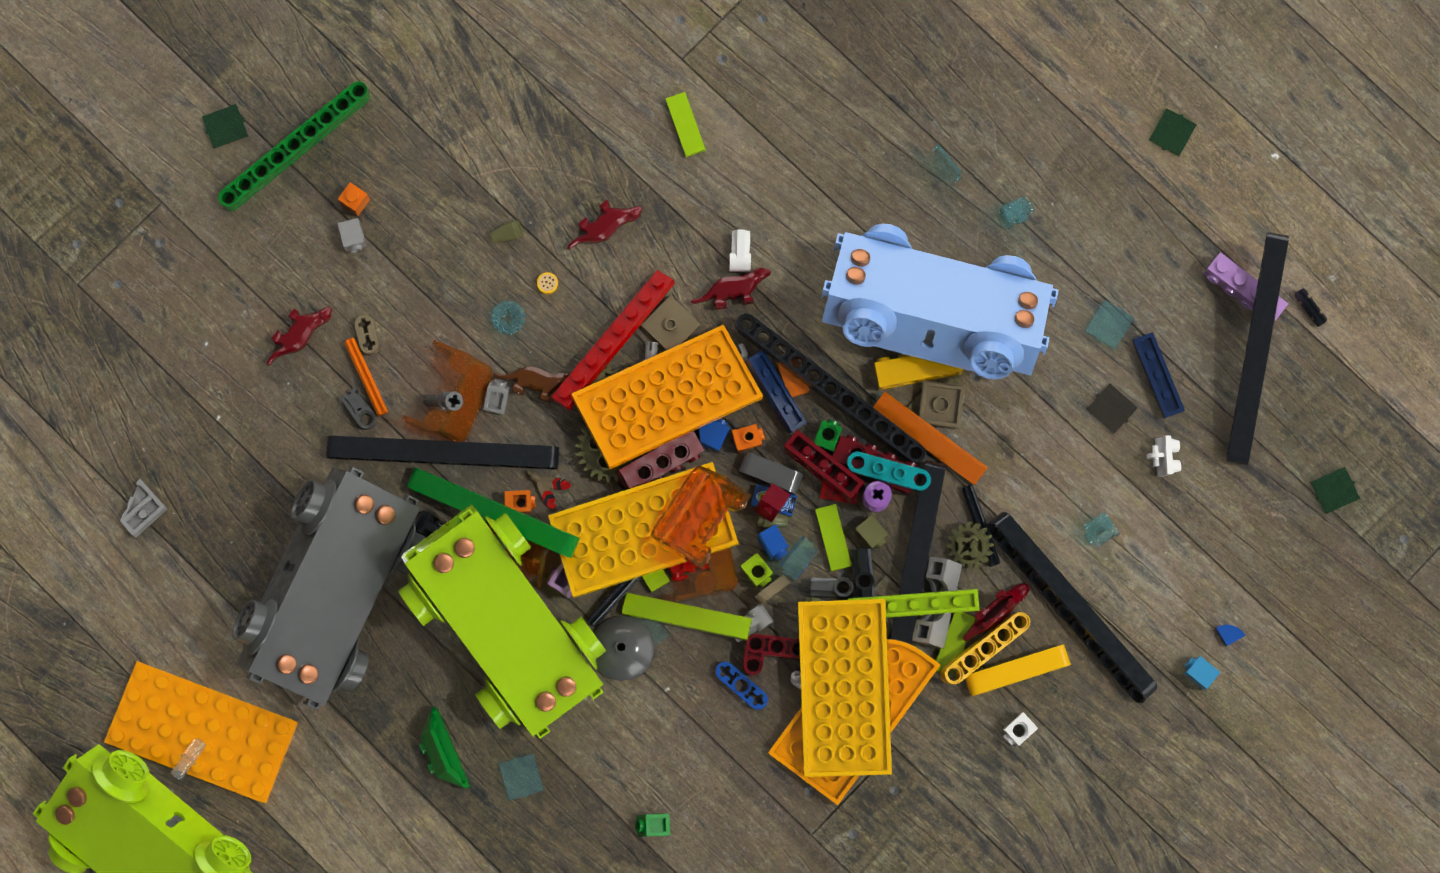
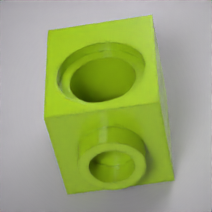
M758 553L740 566L741 570L756 588L759 585L763 588L772 581L771 576L773 572ZM759 566L763 568L764 575L760 578L754 577L752 574L754 567Z

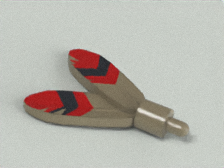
M530 470L526 472L531 476L530 479L537 483L543 501L551 509L556 508V499L550 488L565 490L571 487L570 482L565 479L541 477L535 471L532 473Z

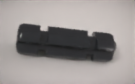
M1302 288L1295 293V297L1298 301L1302 302V307L1310 318H1314L1313 322L1319 327L1326 323L1327 318L1323 313H1320L1321 310L1312 297H1308L1309 293L1306 289Z

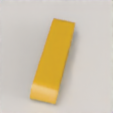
M1023 612L1008 615L997 626L989 630L947 663L940 671L941 680L946 684H958L1025 632L1030 626L1029 616ZM1017 616L1022 620V625L1019 628L1014 624ZM1001 629L1005 632V639L1003 641L998 638V632ZM984 642L989 646L987 654H984L981 650ZM968 655L972 658V665L970 667H967L964 662ZM950 669H954L956 672L954 680L948 678V671Z
M1063 644L972 673L965 678L972 697L1070 666L1071 663Z

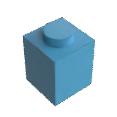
M1201 656L1195 659L1191 657L1185 664L1186 670L1183 673L1202 690L1208 689L1220 674L1215 667Z

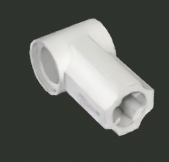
M732 231L729 272H751V253H749L750 231Z

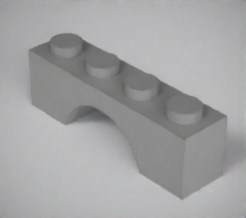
M930 557L926 579L930 583L932 592L956 591L962 564L949 559ZM952 613L928 614L917 619L912 641L944 649Z

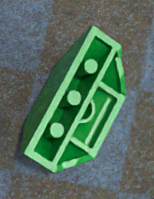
M435 706L431 708L420 735L422 742L419 743L423 755L427 754L430 762L427 765L432 775L436 774L440 779L468 789L471 785L440 711Z

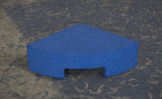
M1221 625L1215 628L1225 646L1246 636L1241 629L1233 625Z

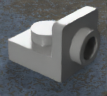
M501 379L491 380L487 387L483 410L504 415L512 385L507 384L506 381Z

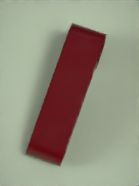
M762 634L749 636L746 641L743 663L745 673L750 676L758 675L763 668L764 656L800 660V655H795L792 651L795 644H800L799 639ZM752 639H759L761 641L762 647L759 650H753L750 647L749 643ZM775 641H779L783 645V650L779 653H775L771 649V644ZM750 660H755L759 663L757 671L752 672L748 670L747 663Z

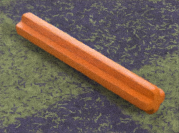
M350 338L344 342L376 414L383 416L388 412L356 340Z

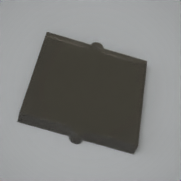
M1109 384L1100 394H1097L1096 399L1087 408L1094 417L1114 434L1124 423L1128 422V418L1137 409L1112 384Z

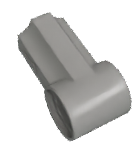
M764 605L756 606L746 613L745 616L752 618L749 636L756 631H761L774 622ZM735 638L737 643L743 641L742 639Z

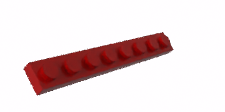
M659 270L652 275L551 396L553 401L567 410L574 406L575 403L571 394L594 382L673 287L675 282L672 278Z

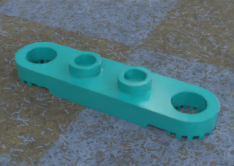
M854 452L847 460V467L852 473L893 485L923 491L931 483V476L926 470L877 456ZM856 457L862 458L864 466L860 469L854 468L852 466V459ZM922 474L926 478L925 485H916L914 477Z

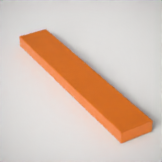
M884 392L873 406L879 413L919 442L927 451L973 485L977 483L988 467L887 392Z

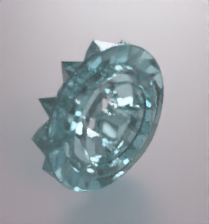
M503 301L494 308L492 323L495 329L502 334L512 335L523 327L526 315L524 309L518 303ZM507 309L511 316H515V319H511V326H509L506 320H503V317H506Z

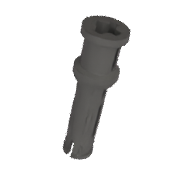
M444 391L440 394L428 393L424 396L427 400H423L425 406L440 407L442 410L456 411L463 405L462 395L454 391Z

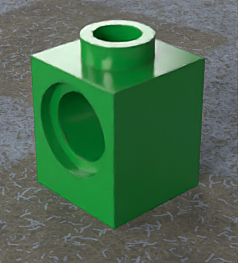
M831 419L827 421L822 420L814 443L824 451L833 454L842 431V427L839 426L840 423ZM830 430L834 433V438L826 440L823 438L822 433Z

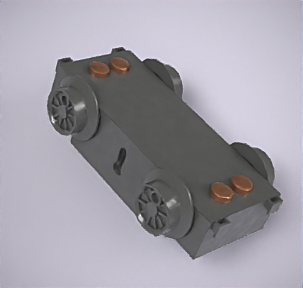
M348 466V471L332 467L324 483L320 484L314 480H309L300 489L291 509V518L299 522L261 601L258 602L253 599L244 605L236 618L232 631L233 639L243 644V650L236 665L249 671L246 678L259 684L262 683L263 679L282 686L306 697L303 704L316 710L319 709L320 705L325 706L331 693H334L339 688L346 692H351L362 680L368 665V654L358 649L357 638L388 574L393 573L395 570L403 574L410 572L404 564L401 555L425 539L422 534L416 532L414 522L420 510L417 507L419 500L407 494H404V498L401 499L362 479L364 472L352 466Z

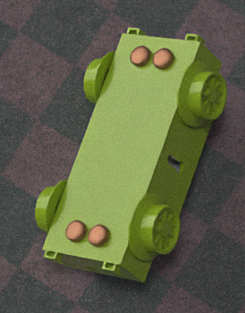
M470 505L401 555L404 564L410 572L407 573L409 583L398 592L423 626L433 619L444 623L445 620L441 616L442 614L476 659L487 676H484L485 687L478 691L475 696L499 729L510 722L520 726L521 723L516 717L517 715L532 736L537 734L541 739L551 732L547 726L587 696L590 695L594 700L603 693L600 687L604 684L581 653H584L596 670L598 669L596 659L605 653L606 650L582 617H579L571 624L563 620L560 621L573 638L570 639L506 551L507 549L517 563L522 566L521 555L531 547L509 516L505 513L496 520L485 517L497 534L495 536L475 507Z
M98 744L78 759L76 754L70 757L63 767L67 774L48 803L46 804V800L43 801L33 812V815L37 818L36 822L48 832L50 844L48 855L51 861L58 868L68 873H82L87 868L93 869L96 873H253L249 868L251 854L242 842L233 837L223 835L152 776L146 763L140 757L125 750L109 753Z

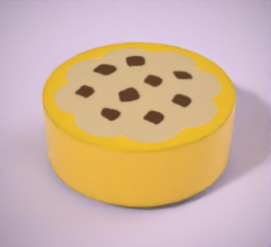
M549 272L541 274L537 279L538 290L546 295L554 293L558 288L557 277Z

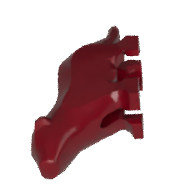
M608 200L604 201L599 206L604 214L600 215L595 222L589 223L585 217L578 223L580 231L586 234L573 240L568 245V250L581 243H601L608 240L620 226L637 220L643 210L642 207L635 206L627 209L611 208Z
M762 267L756 268L744 276L723 277L714 283L704 296L692 299L691 303H704L715 298V309L721 310L727 309L726 300L742 297L743 305L753 304L754 299L750 296L762 280L770 276L771 271Z
M326 307L318 312L299 315L298 310L294 308L288 317L295 323L291 325L288 332L284 335L277 330L271 338L276 345H281V347L270 356L267 365L270 366L280 356L296 353L306 347L314 331L330 320L332 308Z
M1021 583L1011 587V590L1004 591L1002 589L996 594V599L974 615L976 620L964 635L963 640L968 641L979 633L997 626L1013 611L1020 601L1025 602V597L1030 589L1026 583Z

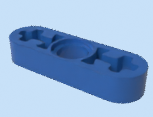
M729 662L718 664L716 667L717 678L755 710H761L767 705L768 697L766 693ZM721 667H730L729 672L733 676L735 673L739 674L733 680L732 685L728 683L731 680L728 676H720ZM742 679L748 683L746 691H737L735 684L738 680ZM751 687L756 689L752 693L756 696L760 694L763 696L762 701L764 703L762 705L759 703L754 705V699L750 695L748 699L744 697V695L750 692Z

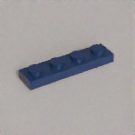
M1152 332L1133 339V345L1163 418L1165 419L1184 412V406L1154 333Z
M764 350L745 360V364L787 433L790 434L806 424V419Z

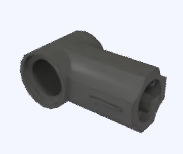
M811 578V597L846 599L853 592L852 582L847 578ZM840 583H846L849 586V591L842 594L838 592L837 586Z

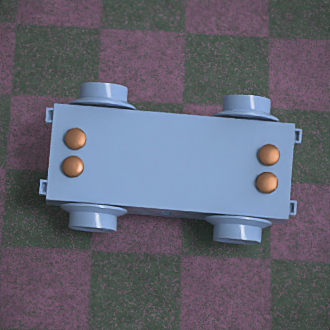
M891 224L874 225L861 236L847 232L844 235H837L834 251L836 252V249H839L840 253L832 282L825 280L821 298L827 296L828 299L822 322L843 327L845 337L852 343L865 347L875 346L965 369L987 379H1002L1012 371L1031 376L1039 352L1042 351L1043 355H1045L1050 338L1043 336L1049 304H1052V307L1055 306L1059 290L1054 289L1051 284L1037 281L1030 265L1025 260L1016 256H1000L984 268L912 249L905 232Z

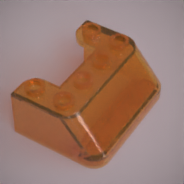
M697 466L691 471L654 526L651 537L686 561L703 568L711 559V549L705 545L706 542L712 538L714 530L724 520L728 509L734 512L744 509L751 495L728 477L705 467Z

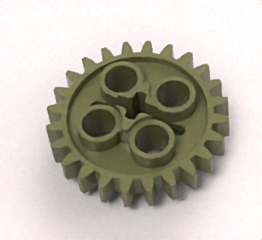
M581 428L580 431L584 436H577V439L582 443L575 445V448L581 449L580 452L576 453V457L583 458L578 464H586L583 471L591 470L590 478L597 474L599 482L602 477H606V483H609L610 478L613 477L615 483H617L618 476L615 471L641 457L638 456L612 469L603 468L599 464V460L603 458L600 450L593 449L590 446V440L593 437L589 430Z

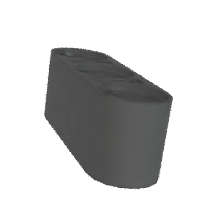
M750 452L745 453L738 470L740 474L769 486L774 483L787 493L796 495L803 474Z

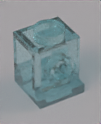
M1025 196L1003 205L1000 209L1008 230L1013 227L1015 222L1021 224L1027 221L1028 216L1035 212L1031 201H1027Z
M1105 512L1084 525L1087 531L1084 536L1091 545L1095 543L1097 547L1120 535ZM1101 530L1105 531V532H1103L1102 534H1100V535L1098 536V532H1099V531H1101Z

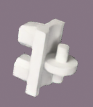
M1171 436L1156 438L1155 445H1152V453L1146 454V459H1153V467H1157V477H1164L1181 471L1180 460H1173L1172 453L1179 452L1180 441L1171 439Z

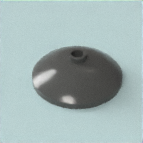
M616 616L604 621L595 630V636L606 650L605 653L596 659L597 668L602 674L614 680L625 681L640 676L648 669L654 657L655 644L650 630L641 621L629 616ZM620 643L625 644L624 651L618 650L617 647Z

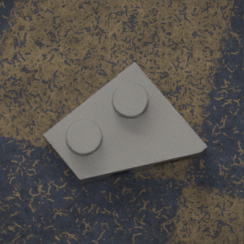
M141 479L137 481L136 491L133 497H130L127 504L128 507L120 520L135 538L168 510Z

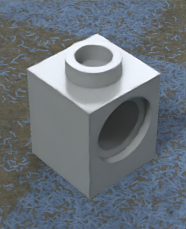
M358 218L338 223L343 247L346 252L356 253L362 251L363 247H367L362 225Z

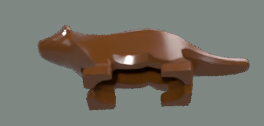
M527 366L510 374L494 373L493 376L502 380L516 381L512 386V391L524 396V388L541 391L540 400L550 403L549 395L555 392L571 373L551 374L536 366Z

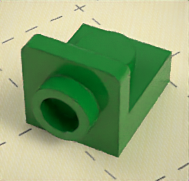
M669 814L637 815L635 822L637 836H670Z

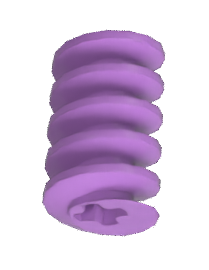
M880 481L870 483L862 497L865 508L872 512L885 510L892 497L891 489ZM879 494L881 496L880 499H873L874 495L877 496Z

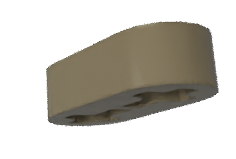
M361 315L355 321L359 346L366 355H374L380 348L375 323L370 316ZM363 320L370 323L367 326L368 333H365L364 329L359 327V325H362ZM366 337H370L371 342L375 343L372 346V350L364 347V345H367Z
M783 574L758 593L755 599L762 606L787 587L790 581Z

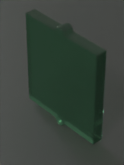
M237 104L202 116L207 129L205 133L209 135L214 149L248 137L244 125L245 119L241 117Z
M1166 108L1149 141L1161 146L1162 150H1168L1180 156L1197 124L1184 118L1183 114L1178 115Z
M1345 467L1311 482L1317 495L1316 499L1320 501L1326 514L1360 499L1354 486L1355 481L1351 480Z

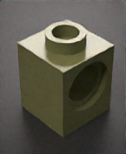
M873 515L855 528V532L871 550L874 547L879 549L887 542L885 538L889 534Z

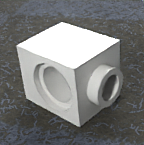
M1022 712L1002 730L1005 733L1003 738L1011 746L1013 744L1020 746L1038 728ZM1015 725L1023 727L1024 734L1021 737L1014 735L1013 728Z

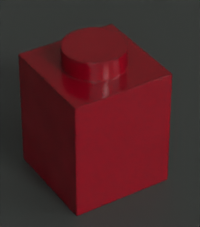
M772 483L754 511L772 523L784 507L790 494Z

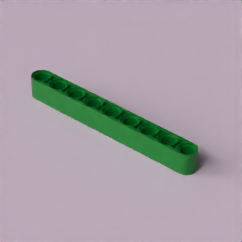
M356 81L349 85L222 189L218 195L220 204L227 211L237 210L358 111L370 99V92L366 84ZM362 89L365 91L361 97L354 96L357 90ZM341 103H348V107L345 110L338 109ZM331 116L332 120L329 123H322L324 117ZM315 129L316 133L314 136H306L308 130ZM292 143H300L298 149L290 150ZM283 156L282 162L274 163L275 157ZM267 169L265 176H257L259 170ZM243 183H251L249 189L241 190ZM228 196H234L232 203H225V199Z
M414 467L406 486L460 511L473 505L486 522V516L496 520L506 513L525 539L569 558H572L580 540L577 536L417 467Z

